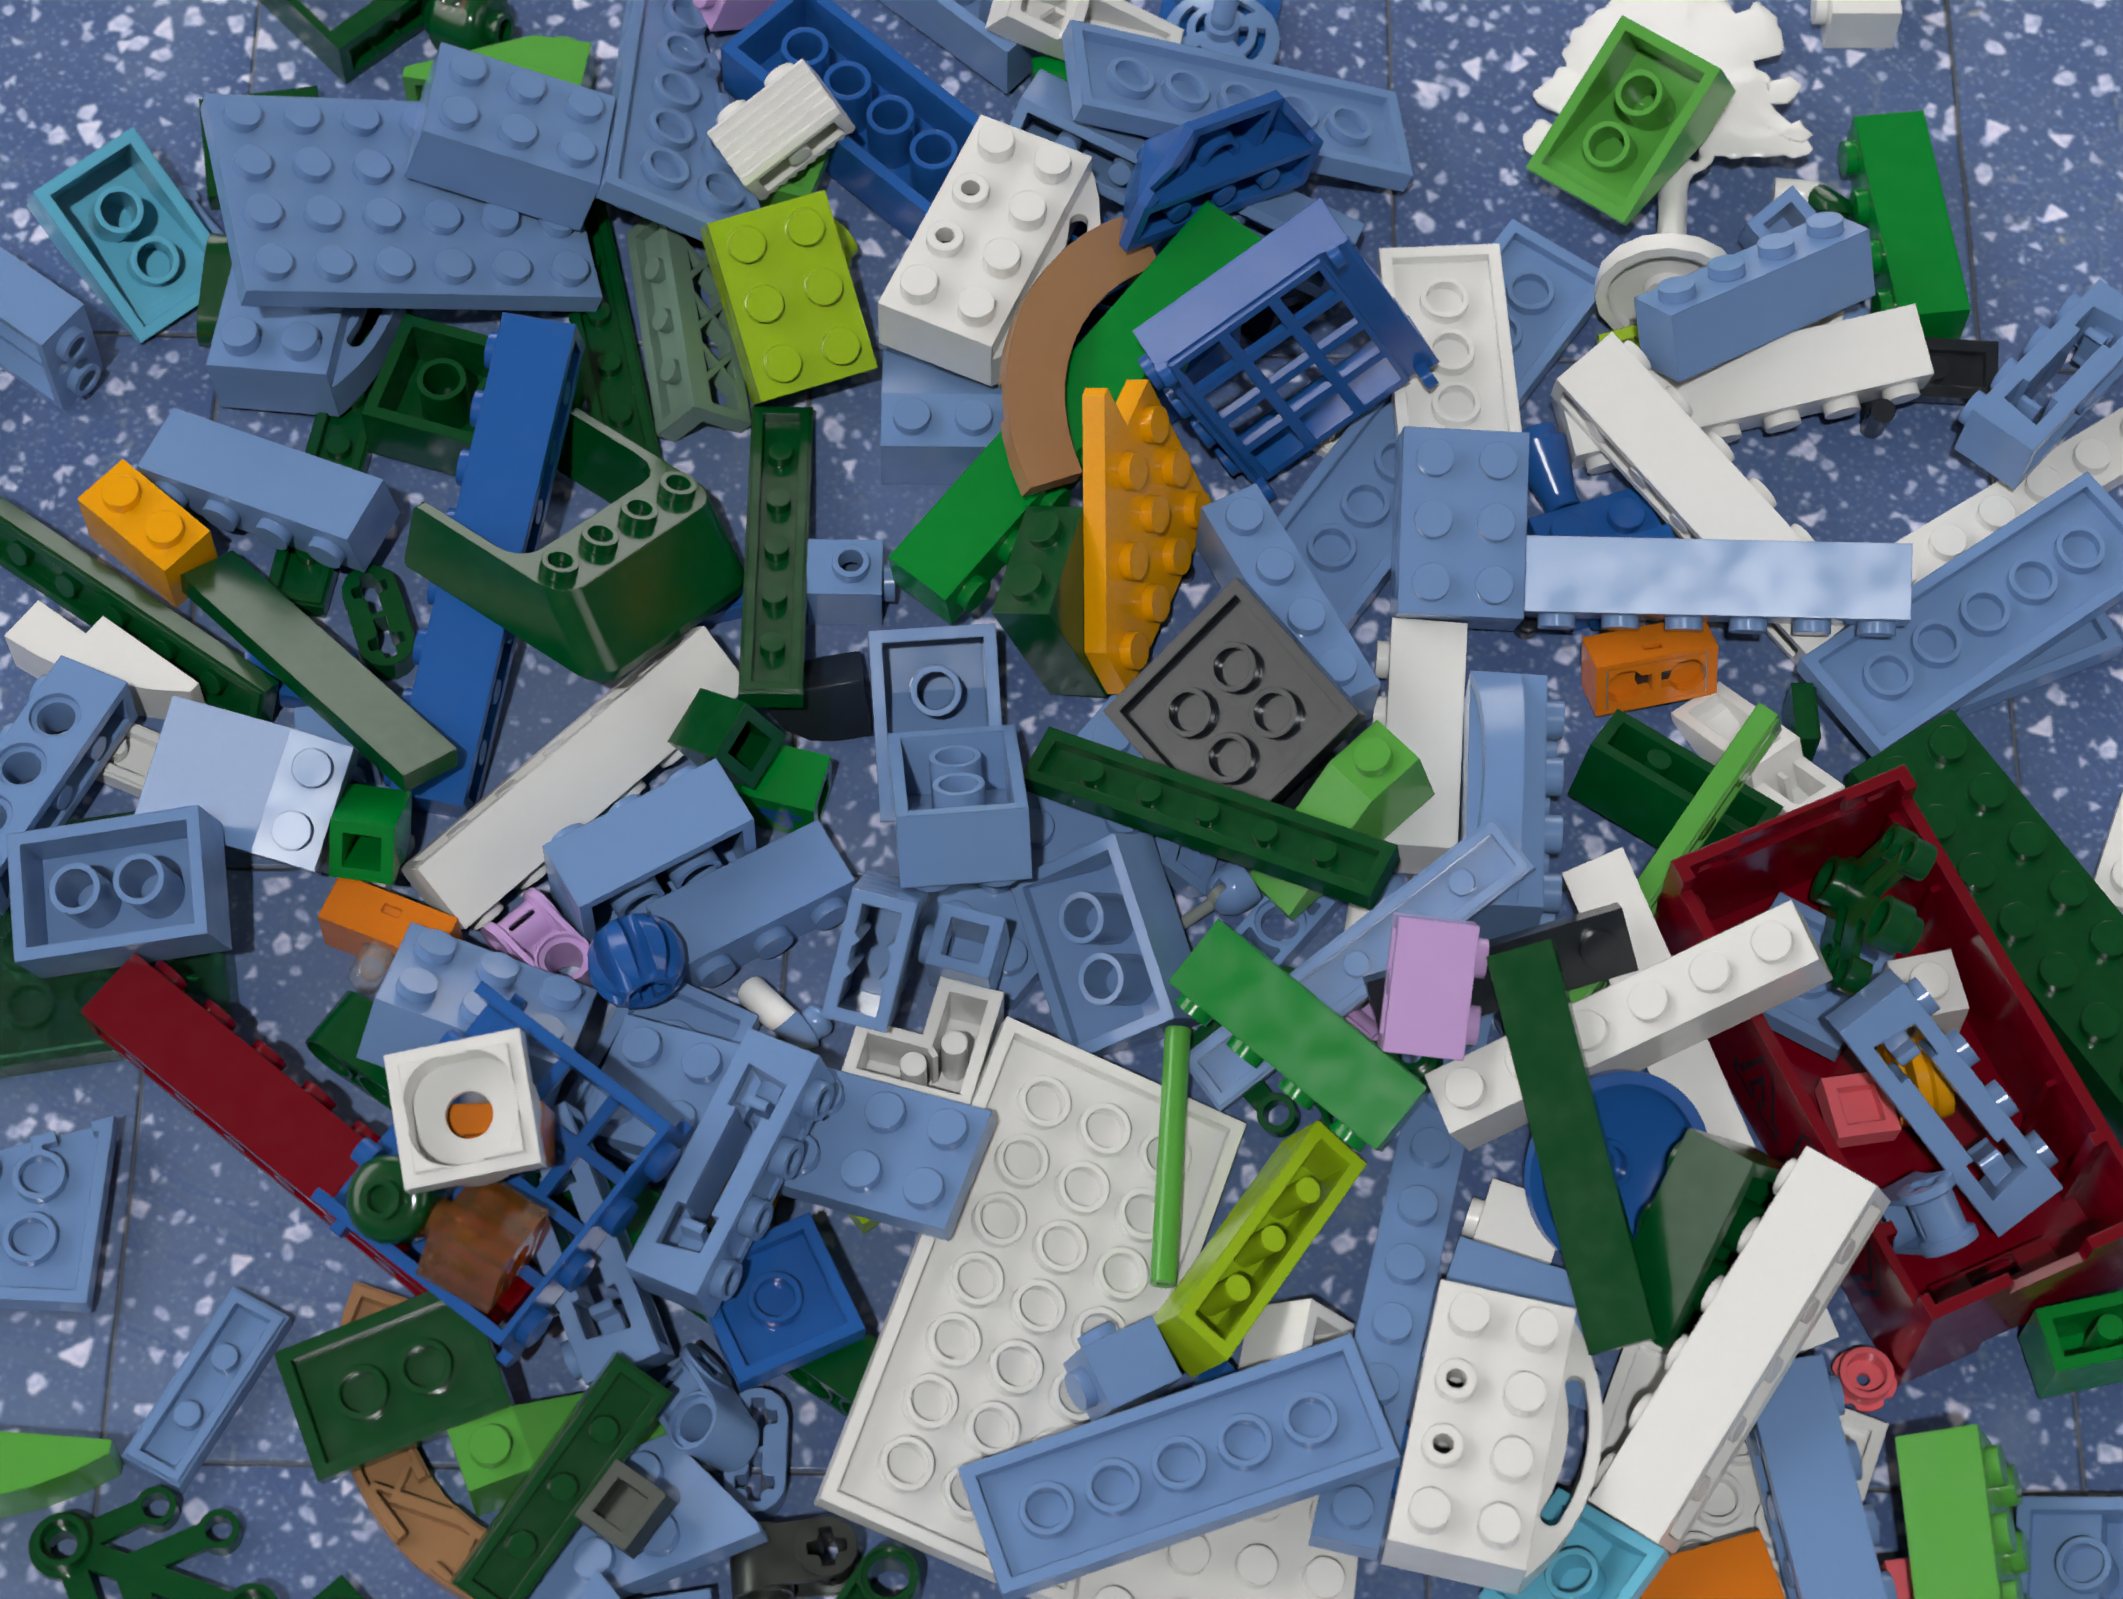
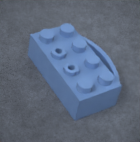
M232 266L206 362L220 407L313 415L322 412L328 413V416L340 417L365 392L379 374L404 314L407 313V309L383 308L375 326L364 343L356 347V339L361 332L362 324L369 308L241 306Z
M1470 670L1464 700L1458 843L1494 815L1536 869L1470 920L1480 926L1479 938L1493 939L1555 920V913L1560 912L1562 874L1548 873L1549 854L1561 853L1563 816L1549 815L1550 796H1561L1563 790L1564 758L1557 757L1558 739H1562L1564 732L1565 701L1547 700L1548 675Z

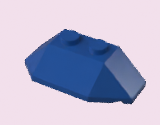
M1278 90L1188 121L1163 134L1152 136L1138 150L1137 162L1127 184L1119 245L1125 252H1129L1178 233L1207 200L1226 214L1305 185L1324 141Z

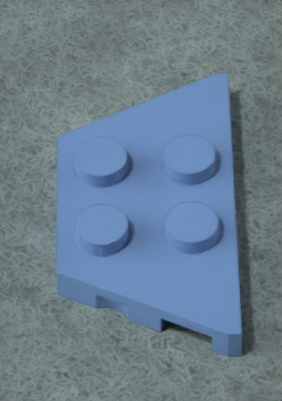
M668 1434L635 1446L623 1462V1464L667 1493L676 1502V1505L637 1557L633 1560L580 1522L526 1599H576L596 1568L617 1595L624 1599L766 1543L769 1539L767 1532L689 1454L677 1449L671 1443Z

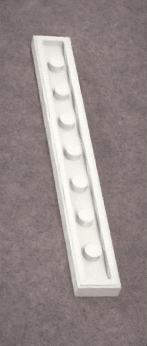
M1623 847L1562 873L1579 913L1616 902L1623 909L1639 970L1608 979L1611 985L1671 957ZM1708 1039L1647 1067L1650 1074L1668 1081L1688 1097L1699 1112L1707 1133L1755 1147ZM1827 1308L1797 1355L1839 1338Z

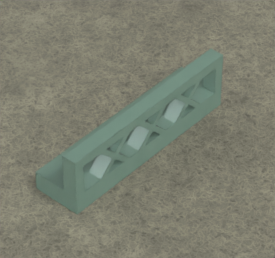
M644 218L628 231L626 236L656 435L677 442L701 422L741 433L751 425L745 381L703 241H701L702 260L686 241L685 234L677 233L664 225ZM692 278L698 282L710 297L711 310L694 291ZM701 328L718 347L719 361L702 342ZM709 379L726 398L727 407L712 402Z

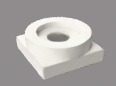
M520 1028L384 1055L404 1190L407 1193L413 1195L452 1186H485L500 1181L510 1174L547 1167L540 1129L542 1122L541 1103L532 1080L525 1033ZM468 1092L484 1095L488 1098L493 1108V1120L488 1130L479 1137L472 1139L456 1136L450 1130L447 1123V1111L450 1104L455 1098Z

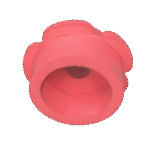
M1858 1347L1845 1351L1835 1359L1832 1365V1371L1838 1376L1842 1385L1845 1405L1852 1404L1859 1412L1877 1411L1883 1407L1886 1398H1892L1895 1394L1897 1380L1894 1376L1892 1363L1884 1353L1875 1348ZM1860 1375L1866 1376L1869 1379V1384L1866 1386L1860 1385L1857 1382V1377Z

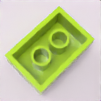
M825 190L710 222L699 229L752 406L878 368Z

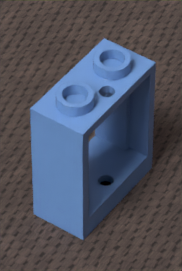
M0 247V368L64 411L78 396L81 397L88 394L95 387L100 374L104 371L85 306L72 295Z

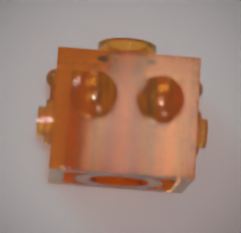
M497 1182L478 1187L465 1186L453 1201L443 1198L431 1213L424 1229V1235L428 1236L416 1275L488 1314L533 1258L549 1211Z

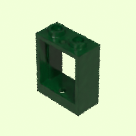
M259 0L345 84H348L425 29L423 23L424 10L428 0H373L330 30L299 0Z

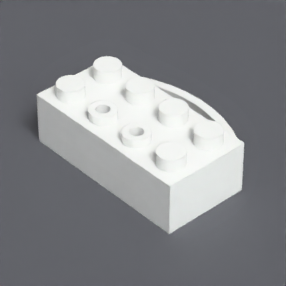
M980 115L878 301L879 343L991 387L997 384L1003 347L1010 324L1022 299L1043 270L1067 247L1068 241L1079 221L1086 223L1088 226L1087 232L1100 225V201L1092 172L1093 157Z
M1440 1280L1381 1564L1518 1595L1551 1564L1565 1546L1579 1522L1592 1490L1600 1461L1603 1439V1405L1599 1380L1592 1357L1588 1354L1585 1340L1574 1321L1576 1309ZM1576 1380L1581 1384L1587 1408L1588 1437L1585 1461L1579 1484L1571 1503L1560 1522L1554 1526H1548L1542 1522L1540 1514L1553 1492L1566 1452L1568 1403L1565 1384L1568 1381Z

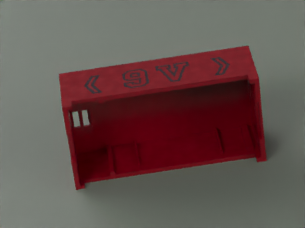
M1905 764L1671 860L1654 915L1656 924L1672 957L1769 911L1779 892L1822 913L1821 905L1811 900L1810 892L1813 881L1823 863L1834 854L1844 859L1848 856H1855L1859 859L1882 838L1886 830L1893 823H1898L1916 832L1919 838L1937 847L1936 861L1929 874L1922 881L1917 882L1904 876L1880 897L1882 899L1887 895H1891L1915 907L1917 916L1924 920V930L1915 948L1907 955L1897 952L1894 960L1951 949L1969 1005V1011L1959 1033L1980 1059L1970 1068L1984 1086L1995 1079L2015 1103L2019 1112L2012 1116L2010 1120L2021 1134L2026 1136L2034 1130L2053 1152L2059 1162L2049 1170L2062 1185L2063 1189L1998 1237L1955 1184L1952 1189L1967 1222L1975 1223L1979 1236L1967 1246L1936 1258H1924L1922 1255L1895 1254L1891 1245L1898 1231L1892 1220L1883 1224L1879 1220L1843 1279L1841 1286L1876 1349L1884 1353L1892 1363L1897 1386L1976 1352L1983 1341L2028 1322L2032 1313L2037 1308L2099 1296L2123 1287V1149L1914 801L1913 795L1917 784ZM1884 862L1872 875H1874L1887 862ZM1763 1013L1708 1038L1729 1087L1766 1153L1771 1157L1786 1164L1792 1158L1798 1160L1806 1146L1877 1185L1880 1190L1914 1171L1923 1173L1944 1171L1910 1126L1901 1127L1902 1130L1894 1141L1844 1148L1838 1147L1823 1120L1815 1088L1821 1078L1867 1072L1846 1044L1834 1062L1773 1031ZM1954 1092L1955 1112L1953 1116L1941 1119L1966 1152L1986 1137L2004 1157L2010 1149L2002 1139L1996 1142ZM1974 1161L1966 1166L1978 1182L1985 1176ZM2015 1267H2018L2020 1271L2011 1276L2009 1275V1273H2005L1999 1277H1996L1973 1288L1974 1285L1986 1281Z

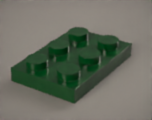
M466 1277L446 1284V1286L455 1292ZM430 1291L273 1353L317 1482L322 1484L448 1435L447 1429L515 1405L502 1366L496 1360L497 1352L492 1339ZM471 1293L466 1301L482 1313L476 1293Z

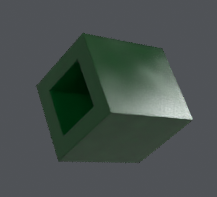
M700 688L667 742L698 766L716 758L731 782L754 789L786 735L748 703Z

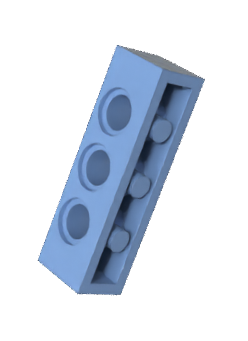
M63 655L59 657L48 674H43L36 680L31 689L28 703L15 722L7 724L0 732V915H4L11 904L6 834L65 825L138 718L126 681ZM67 730V731L64 732V733L54 735L55 733H57V732H59V731ZM34 779L33 781H31V782H29V783L20 784L21 782H23V781H25V780Z

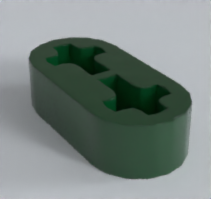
M211 233L206 243L196 324L197 341L200 347L210 348L232 267L227 237L223 234Z
M369 565L365 573L355 569L352 570L345 577L341 587L342 598L362 663L378 679L385 681L400 679L408 675L415 667L413 663L415 636L398 583L392 572L382 566ZM375 588L382 611L371 614L363 594L364 590ZM389 631L392 643L396 647V655L392 657L384 656V653L380 650L381 647L377 634Z

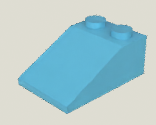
M131 127L33 191L26 205L61 255L139 344H142L198 306L204 254L210 234L134 127Z

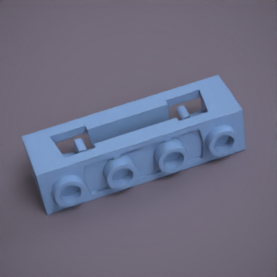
M2100 279L2082 297L2073 293L2057 313L2054 319L2055 325L2051 329L2042 325L2025 346L2022 353L2024 357L2019 362L2012 357L2009 358L1994 377L1990 386L1992 390L1987 395L1978 390L1970 398L1959 415L1958 421L1965 426L1954 449L2014 490L2123 377V294ZM2073 346L2078 347L2072 361L2081 367L2051 397L2041 421L2037 425L2034 424L2043 407L2032 399L2062 369Z
M1889 968L1825 1018L1942 1168L1953 1172L1956 1186L1987 1225L2000 1237L2063 1189L2062 1185L2049 1170L2059 1161L2034 1130L2023 1136L2010 1120L2012 1116L2019 1112V1109L1998 1082L1993 1079L1984 1086L1970 1067L1980 1059L1955 1028L1945 1035L1934 1022L1931 1016L1940 1007L1920 981L1914 977L1905 984ZM1913 1025L1923 1037L1917 1043L1979 1124L1996 1142L2002 1139L2010 1151L2003 1157L1997 1148L1985 1137L1966 1152L1909 1077L1894 1061L1887 1066L1874 1047L1883 1043L1888 1052L1903 1067L1921 1053V1050L1904 1031ZM1972 1161L1985 1174L1979 1182L1966 1167Z
M748 1028L624 1266L643 1290L712 1319L721 1302L728 1301L734 1295L742 1277L741 1263L753 1240L758 1241L766 1233L773 1216L772 1203L783 1181L792 1179L799 1169L804 1153L803 1142L814 1121H820L824 1118L831 1106L835 1080L820 1055ZM754 1112L755 1121L759 1123L746 1149L744 1150L731 1178L729 1179L716 1207L714 1208L711 1214L715 1219L716 1223L709 1235V1233L707 1232V1225H705V1223L719 1195L721 1194L734 1166L736 1165L749 1137L752 1134V1131L747 1126V1123L752 1113Z
M565 1101L550 1107L555 1113V1121L577 1137L586 1125L581 1111ZM555 1139V1164L567 1149L557 1139ZM592 1142L589 1147L596 1151L595 1146ZM580 1158L572 1168L574 1176L569 1172L553 1193L556 1196L570 1190L582 1224L585 1225L611 1192V1188L603 1174ZM552 1167L517 1174L537 1188ZM539 1172L542 1175V1178L540 1179L537 1176V1173ZM503 1180L497 1181L505 1193L513 1192L520 1210L527 1199ZM541 1209L518 1237L528 1255L536 1253L544 1277L571 1243L567 1230ZM626 1228L614 1238L608 1235L594 1252L606 1287L615 1289L619 1293L623 1304L615 1303L612 1298L595 1304L585 1280L575 1291L569 1293L565 1290L548 1311L552 1314V1318L560 1316L568 1340L561 1342L560 1347L568 1370L575 1380L583 1378L584 1383L588 1386L591 1385L613 1352H617L643 1372L676 1359L651 1293L643 1290L624 1267L634 1249ZM626 1313L632 1326L630 1328L628 1327L624 1317V1314ZM592 1318L598 1322L601 1336H598Z

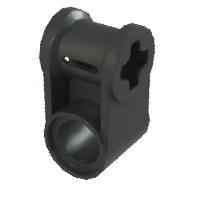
M830 1516L781 1523L758 1522L767 1532L769 1541L729 1557L732 1599H811L838 1596L862 1560L854 1530L847 1522ZM837 1547L838 1553L835 1556V1564L823 1566L821 1560L824 1559V1549Z

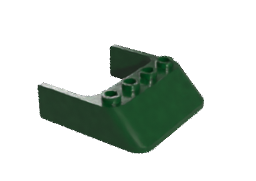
M578 408L570 411L557 470L611 504L544 548L532 553L519 554L508 552L496 547L426 502L417 505L412 511L404 559L408 568L576 675L587 680L606 682L624 676L731 602L743 591L744 569L704 487L689 474L681 472Z

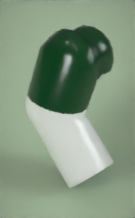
M1774 178L1771 202L1793 185L1815 211H1819V213L1836 212L1846 219L1849 218V214H1853L1850 200L1822 182Z

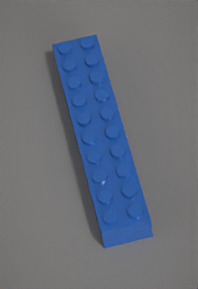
M777 0L720 48L724 90L736 100L748 101L765 87L764 81L771 71L785 63L795 64L803 58L819 75L855 126L853 133L846 134L843 140L836 142L833 148L826 150L829 151L830 159L825 172L912 241L979 116L833 0ZM1100 213L1101 225L1109 221V219ZM1078 222L1068 241V245L1087 232L1088 226L1086 223ZM1133 282L1113 292L1091 311L1080 328L1072 351ZM1241 326L1231 332V335L1239 344ZM1218 341L1191 360L1185 374L1195 385L1233 357ZM1161 388L1156 395L1161 405L1166 409L1169 421L1172 424L1180 415L1168 400L1163 388Z

